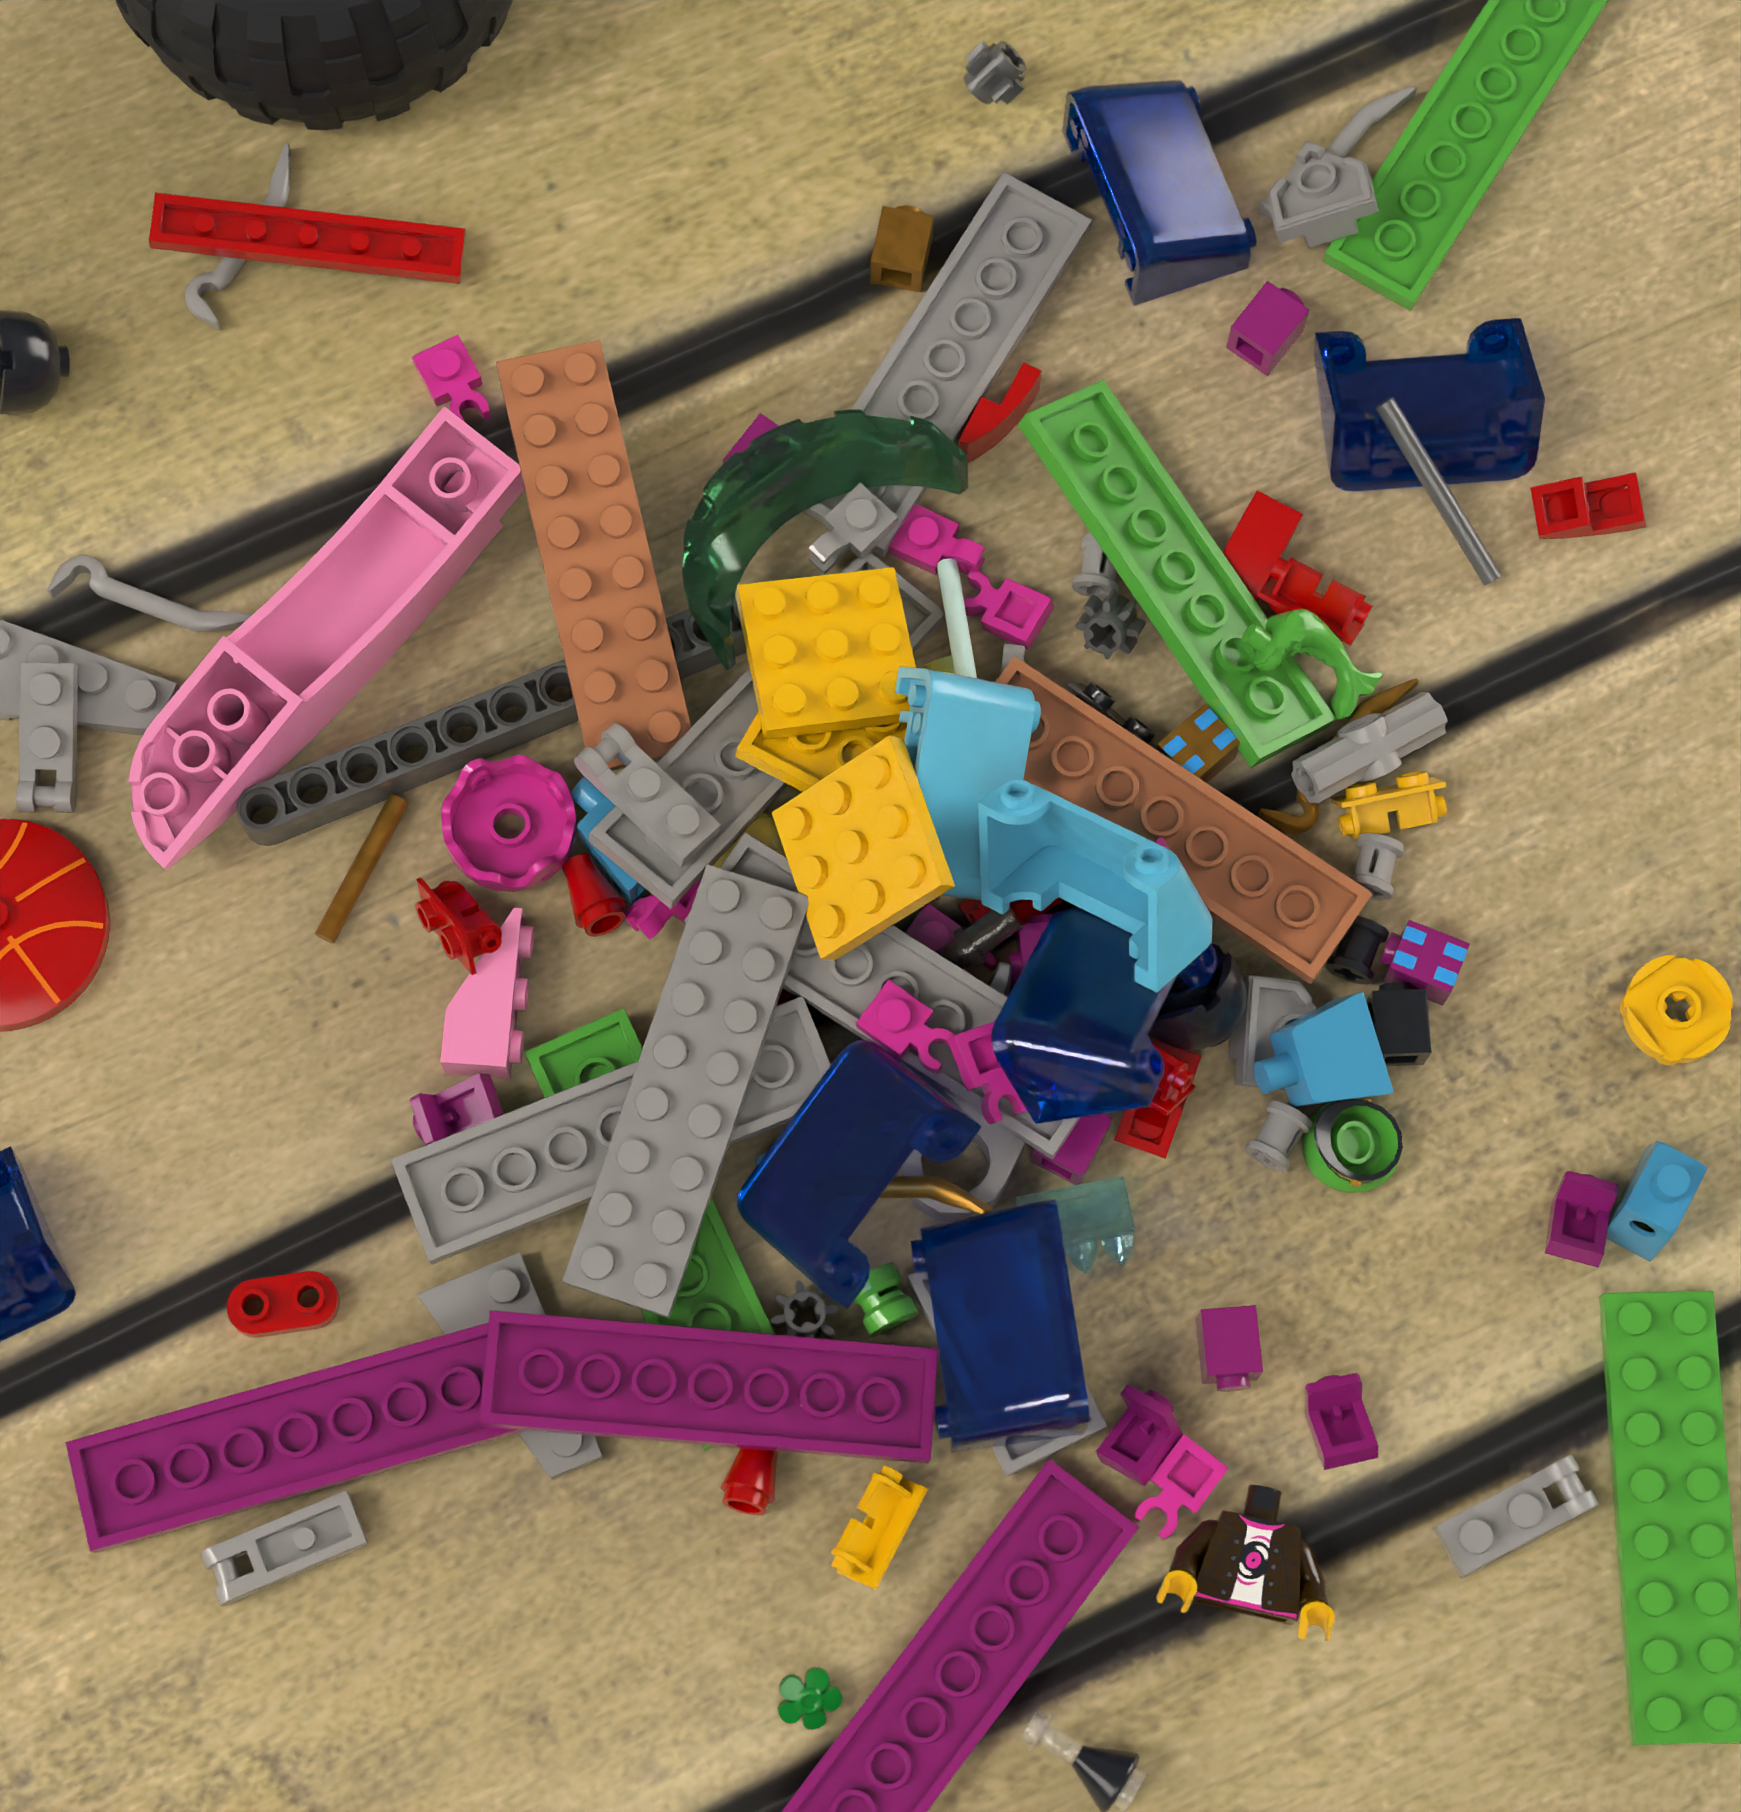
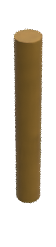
M390 794L315 932V935L329 943L335 942L409 805L403 798L394 794Z

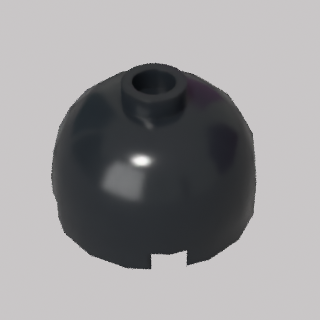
M0 310V414L22 415L33 413L46 406L58 392L60 377L69 376V351L67 346H58L53 329L41 318L28 312Z
M1211 943L1204 952L1157 993L1140 984L1136 992L1135 1007L1151 1031L1162 1042L1184 1051L1205 1049L1225 1042L1241 1022L1247 1009V984L1228 951L1227 954L1223 953L1219 945Z

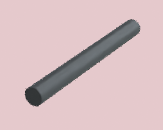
M1394 397L1383 401L1375 409L1483 585L1492 583L1502 573Z

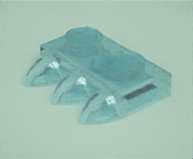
M1124 1176L1016 1197V1206L1028 1259L1034 1269L1045 1279L1052 1280L1060 1263L1061 1247H1064L1071 1262L1084 1273L1089 1272L1096 1259L1097 1240L1101 1241L1107 1254L1119 1265L1124 1266L1129 1260L1134 1246L1135 1225Z

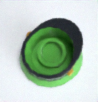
M1368 1098L1330 1102L1312 1115L1310 1120L1313 1125L1308 1133H1304L1302 1138L1303 1156L1306 1165L1320 1182L1341 1192H1367L1383 1185L1395 1173L1403 1149L1402 1132L1395 1118L1382 1106L1372 1103V1100Z

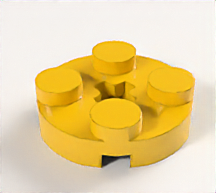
M1664 955L1649 961L1630 980L1620 1003V1013L1631 1040L1645 1054L1666 1066L1692 1063L1703 1059L1722 1043L1730 1028L1731 1009L1733 1008L1730 988L1722 975L1713 966L1696 958L1692 961L1687 958H1675L1677 955ZM1671 997L1676 1003L1683 999L1686 1000L1690 1006L1685 1012L1688 1021L1681 1022L1677 1018L1670 1019L1665 1013L1668 1008L1665 999Z

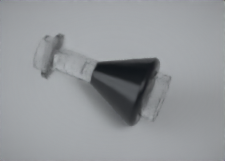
M1037 1710L1020 1738L1029 1744L1027 1751L1031 1752L1039 1744L1072 1765L1100 1812H1108L1112 1806L1121 1812H1125L1148 1773L1137 1767L1140 1759L1139 1754L1136 1752L1083 1746L1051 1725L1054 1712L1050 1711L1046 1715L1042 1711Z

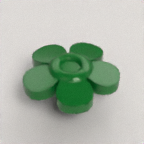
M812 1667L807 1670L804 1676L805 1683L795 1674H789L781 1680L779 1690L785 1700L779 1703L777 1710L780 1718L785 1723H796L802 1717L804 1727L809 1730L821 1728L826 1723L824 1710L832 1712L840 1707L842 1703L840 1689L836 1686H828L829 1676L827 1671L820 1667Z

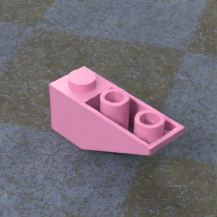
M513 908L500 928L502 931V943L499 949L493 953L482 954L475 965L477 974L468 975L446 1008L440 1060L446 1075L474 1076L482 1073L490 1074L491 1078L511 1079L512 1063L521 1064L524 1032L515 1030L517 1010H527L529 996V979L521 978L522 959L532 958L534 946V926H526L522 908Z

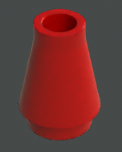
M579 854L568 859L562 865V871L566 877L576 926L583 928L585 933L591 937L605 935L617 929L625 920L623 912L625 901L595 865L590 854Z
M740 1448L720 1486L721 1490L725 1492L722 1503L728 1508L741 1513L764 1515L768 1504L775 1501L777 1451Z

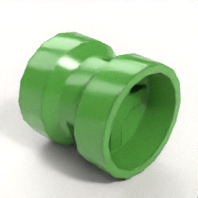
M894 1262L876 1267L855 1278L845 1286L852 1302L860 1305L865 1314L863 1324L870 1337H876L889 1332L919 1314L912 1297L905 1295L900 1287L902 1277Z

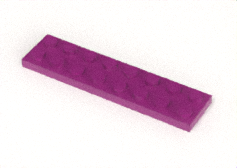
M490 1310L479 1426L929 1463L931 1461L938 1349Z
M488 1323L65 1442L89 1551L98 1553L528 1431L479 1426Z
M1048 1459L782 1812H927L1139 1527L1051 1459Z

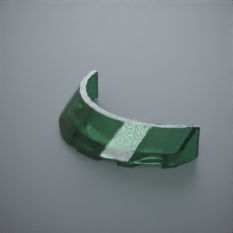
M861 409L834 411V417L807 423L797 419L785 423L752 440L746 450L733 454L714 473L703 488V497L695 509L692 519L687 521L683 536L682 579L689 610L724 668L728 671L736 665L733 637L730 632V617L737 585L756 552L775 531L804 510L826 499L851 492L859 483H862L866 488L893 485L920 486L960 495L968 489V457L966 453L930 421L910 416V421L883 416H869Z

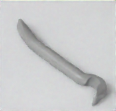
M1412 86L1359 109L1325 151L1345 158L1370 126L1381 121L1414 98L1417 88ZM1262 200L1258 211L1273 220L1269 201Z
M284 143L269 185L268 195L261 205L285 207L287 203L291 173V149L289 143ZM223 257L213 272L202 273L190 281L186 287L185 300L190 312L196 318L218 331L221 329L215 315L205 300L201 299L202 294L208 290L220 291L229 286L247 259Z
M77 555L61 564L47 589L49 595L55 598L74 582L77 575L84 572L91 574L89 585L97 595L196 632L234 630L253 615L195 610L109 578L102 563L88 555Z

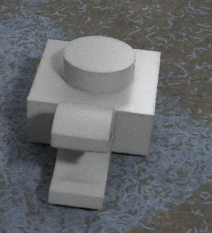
M859 483L824 517V526L830 532L821 535L810 546L809 551L813 555L809 558V561L823 574H826L849 550L860 559L864 558L898 525V516L862 483Z

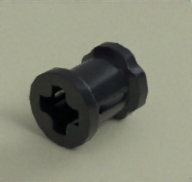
M1358 916L1341 940L1335 956H1331L1327 960L1326 969L1343 980L1363 985L1370 984L1374 977L1371 966L1379 945L1387 942L1389 931L1373 920Z

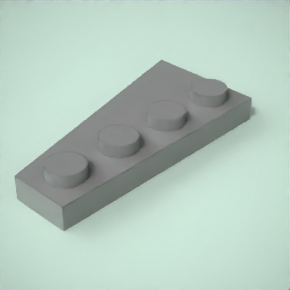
M0 620V720L11 721V718L19 719L20 662L77 663V725L90 726L92 730L144 735L152 721L180 689L177 683Z
M520 1252L417 1294L445 1334L488 1323L490 1310L545 1315ZM531 1430L518 1433L551 1480L604 1459L595 1436Z

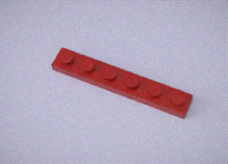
M155 192L149 244L151 249L460 284L465 228Z

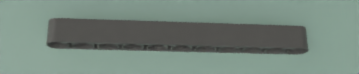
M736 590L666 618L680 680L747 653L735 596ZM705 627H715L723 633L720 638L712 642L701 641L695 636L699 630ZM565 660L248 788L238 799L236 807L238 818L249 838L255 843L264 846L276 845L387 800L390 794L399 795L463 769L472 760L490 758L578 722L573 697L565 702H556L549 698L550 693L557 687H571ZM519 706L527 711L524 717L517 722H505L500 719L501 713L508 707ZM470 726L477 730L474 738L468 742L459 743L450 739L454 730L459 727ZM420 746L427 749V754L419 762L408 763L401 760L402 754L410 747ZM370 766L378 770L376 776L367 783H355L351 780L354 772L361 767ZM320 786L327 789L326 796L318 803L308 804L302 801L304 793L311 787ZM269 806L277 809L276 816L269 823L261 825L252 822L253 815L260 808Z

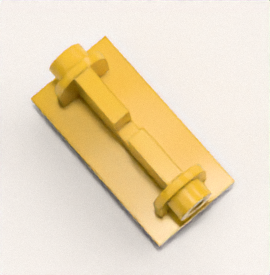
M1414 771L1396 776L1397 784L1377 788L1375 781L1350 785L1344 789L1345 795L1330 798L1332 804L1345 808L1346 814L1338 816V827L1341 836L1351 835L1352 839L1356 840L1359 834L1362 833L1382 834L1391 832L1387 812L1396 811L1398 828L1401 830L1437 823L1438 817L1447 815V808L1443 795L1435 796L1434 789L1446 787V782L1435 777H1428V771Z
M883 1465L879 1474L873 1472L870 1477L871 1481L857 1506L867 1516L863 1523L853 1518L850 1519L837 1546L831 1551V1554L835 1556L831 1567L836 1569L838 1574L876 1590L928 1489L903 1479L901 1473L886 1465Z

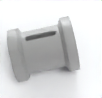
M1085 534L1082 536L1080 546L1084 550L1080 575L1073 578L1072 589L1080 595L1088 597L1095 595L1099 599L1104 600L1112 589L1116 590L1118 594L1119 585L1115 582L1117 571L1093 535Z
M1359 834L1356 842L1357 847L1360 849L1354 875L1348 877L1372 892L1371 900H1390L1394 892V888L1390 885L1396 859L1403 856L1405 846L1400 841L1382 834Z
M1272 1100L1266 1108L1269 1115L1255 1140L1247 1142L1244 1150L1250 1157L1264 1166L1284 1173V1171H1288L1291 1165L1288 1158L1302 1133L1310 1131L1313 1123L1297 1109L1285 1103Z

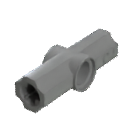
M1419 693L1383 713L1370 714L1347 723L1338 730L1339 737L1292 761L1293 772L1291 775L1298 791L1303 793L1309 803H1319L1358 781L1373 780L1394 771L1402 763L1400 758L1446 734L1445 725L1448 720L1442 705L1437 703L1430 693Z

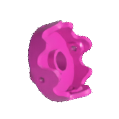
M514 755L511 758L500 761H487L483 758L470 761L461 770L457 782L442 803L443 838L453 863L467 878L480 886L495 891L516 892L531 889L546 882L562 868V865L569 858L576 841V812L565 780L558 772H553L524 755ZM509 814L520 816L525 821L523 832L512 839L502 838L495 832L498 820Z

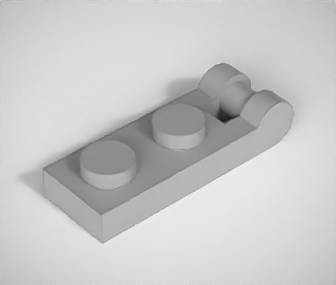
M20 662L19 781L16 792L19 812H36L38 807H55L57 813H73L75 811L77 797V663ZM40 770H56L55 786H39Z
M613 723L601 734L602 741L593 749L586 747L574 758V763L578 770L680 867L685 865L719 834L721 824L635 744L627 730L621 725ZM616 757L626 766L618 775L607 766Z
M1572 1454L1433 1528L1460 1578L1599 1505L1591 1489L1586 1491L1578 1478L1576 1471L1580 1470ZM1554 1483L1558 1485L1566 1500V1503L1555 1509L1552 1508L1543 1489Z
M345 1490L213 1545L202 1551L201 1556L206 1569H213L219 1587L214 1591L220 1606H227L243 1600L262 1589L365 1547L369 1543L351 1496ZM248 1553L254 1571L240 1577L234 1560Z

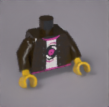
M1249 1485L1243 1514L1222 1511L1217 1520L1202 1521L1175 1550L1169 1572L1164 1578L1156 1598L1158 1603L1162 1604L1167 1593L1177 1594L1184 1603L1180 1611L1182 1613H1186L1191 1603L1287 1625H1292L1298 1620L1300 1608L1301 1615L1297 1635L1301 1640H1306L1309 1625L1321 1627L1325 1631V1641L1331 1640L1335 1619L1333 1610L1328 1606L1325 1579L1312 1546L1306 1541L1301 1540V1530L1299 1527L1276 1522L1282 1492L1260 1485Z

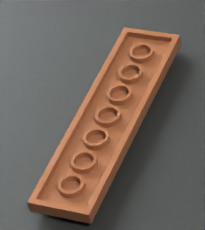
M596 340L496 361L584 747L593 749L602 741L601 734L613 723H617L627 730L635 744L653 761H659L689 731L691 724L601 341ZM617 757L607 765L611 771L626 768Z
M1014 656L996 682L1032 690L1035 701H1038L1041 707L1038 727L1034 733H1031L1023 780L1150 841L1161 836L1169 849L1177 855L1193 885L1207 905L1213 920L1309 984H1312L1373 893Z

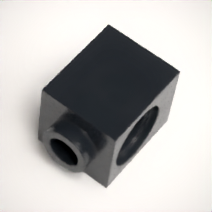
M1390 982L1380 985L1378 987L1379 990L1371 992L1366 1002L1385 1065H1424L1432 1053L1427 989H1411V984L1407 982Z

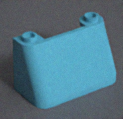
M899 666L895 693L907 696L910 711H900L899 721L907 722L904 742L955 887L942 895L981 900L978 802L995 788L1008 781L1023 780L1031 733L1036 731L1040 721V703L1035 701L1032 690L1028 688L936 670Z
M1024 780L1008 781L995 788L978 802L982 905L1003 915L1010 909V902L1033 900V907L1042 911L1059 897L1133 934L1129 938V956L1138 960L1134 965V981L1156 993L1211 944L1213 918L1177 855L1169 849Z

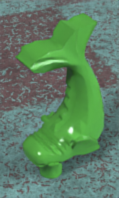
M1296 609L1271 616L1267 621L1265 630L1252 623L1245 630L1242 637L1245 643L1256 650L1253 664L1261 672L1274 670L1285 657H1292L1296 653L1298 655L1305 653L1309 657L1313 656L1316 660H1322L1326 666L1332 667L1336 674L1337 684L1329 708L1336 717V720L1350 717L1356 708L1358 697L1374 693V687L1383 675L1381 672L1363 673L1358 670L1335 633L1318 616L1305 609Z

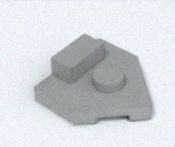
M1309 141L1304 144L1296 155L1297 162L1284 179L1279 178L1267 193L1274 228L1279 242L1305 235L1309 248L1359 233L1356 219L1379 212L1366 162L1350 156L1344 159L1327 153L1323 146Z
M1252 975L1244 976L1247 984V1009L1241 1022L1231 1033L1228 1060L1237 1061L1235 1085L1258 1087L1254 1077V1064L1275 1056L1270 1041L1271 1033L1317 1009L1311 1002L1313 998L1300 981Z

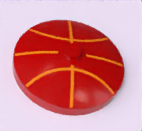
M0 819V1032L24 1029L44 1022L71 1005L86 990L98 972L106 953L110 933V911L105 889L98 874L85 855L58 832L43 825L19 819Z

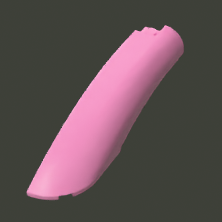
M445 406L379 486L307 564L227 638L223 636L145 731L134 754L128 782L132 785L133 805L131 816L138 836L145 848L164 869L168 870L234 814L237 811L238 799L245 790L273 778L353 699L428 617L503 527L499 521L500 518L525 489L519 464Z

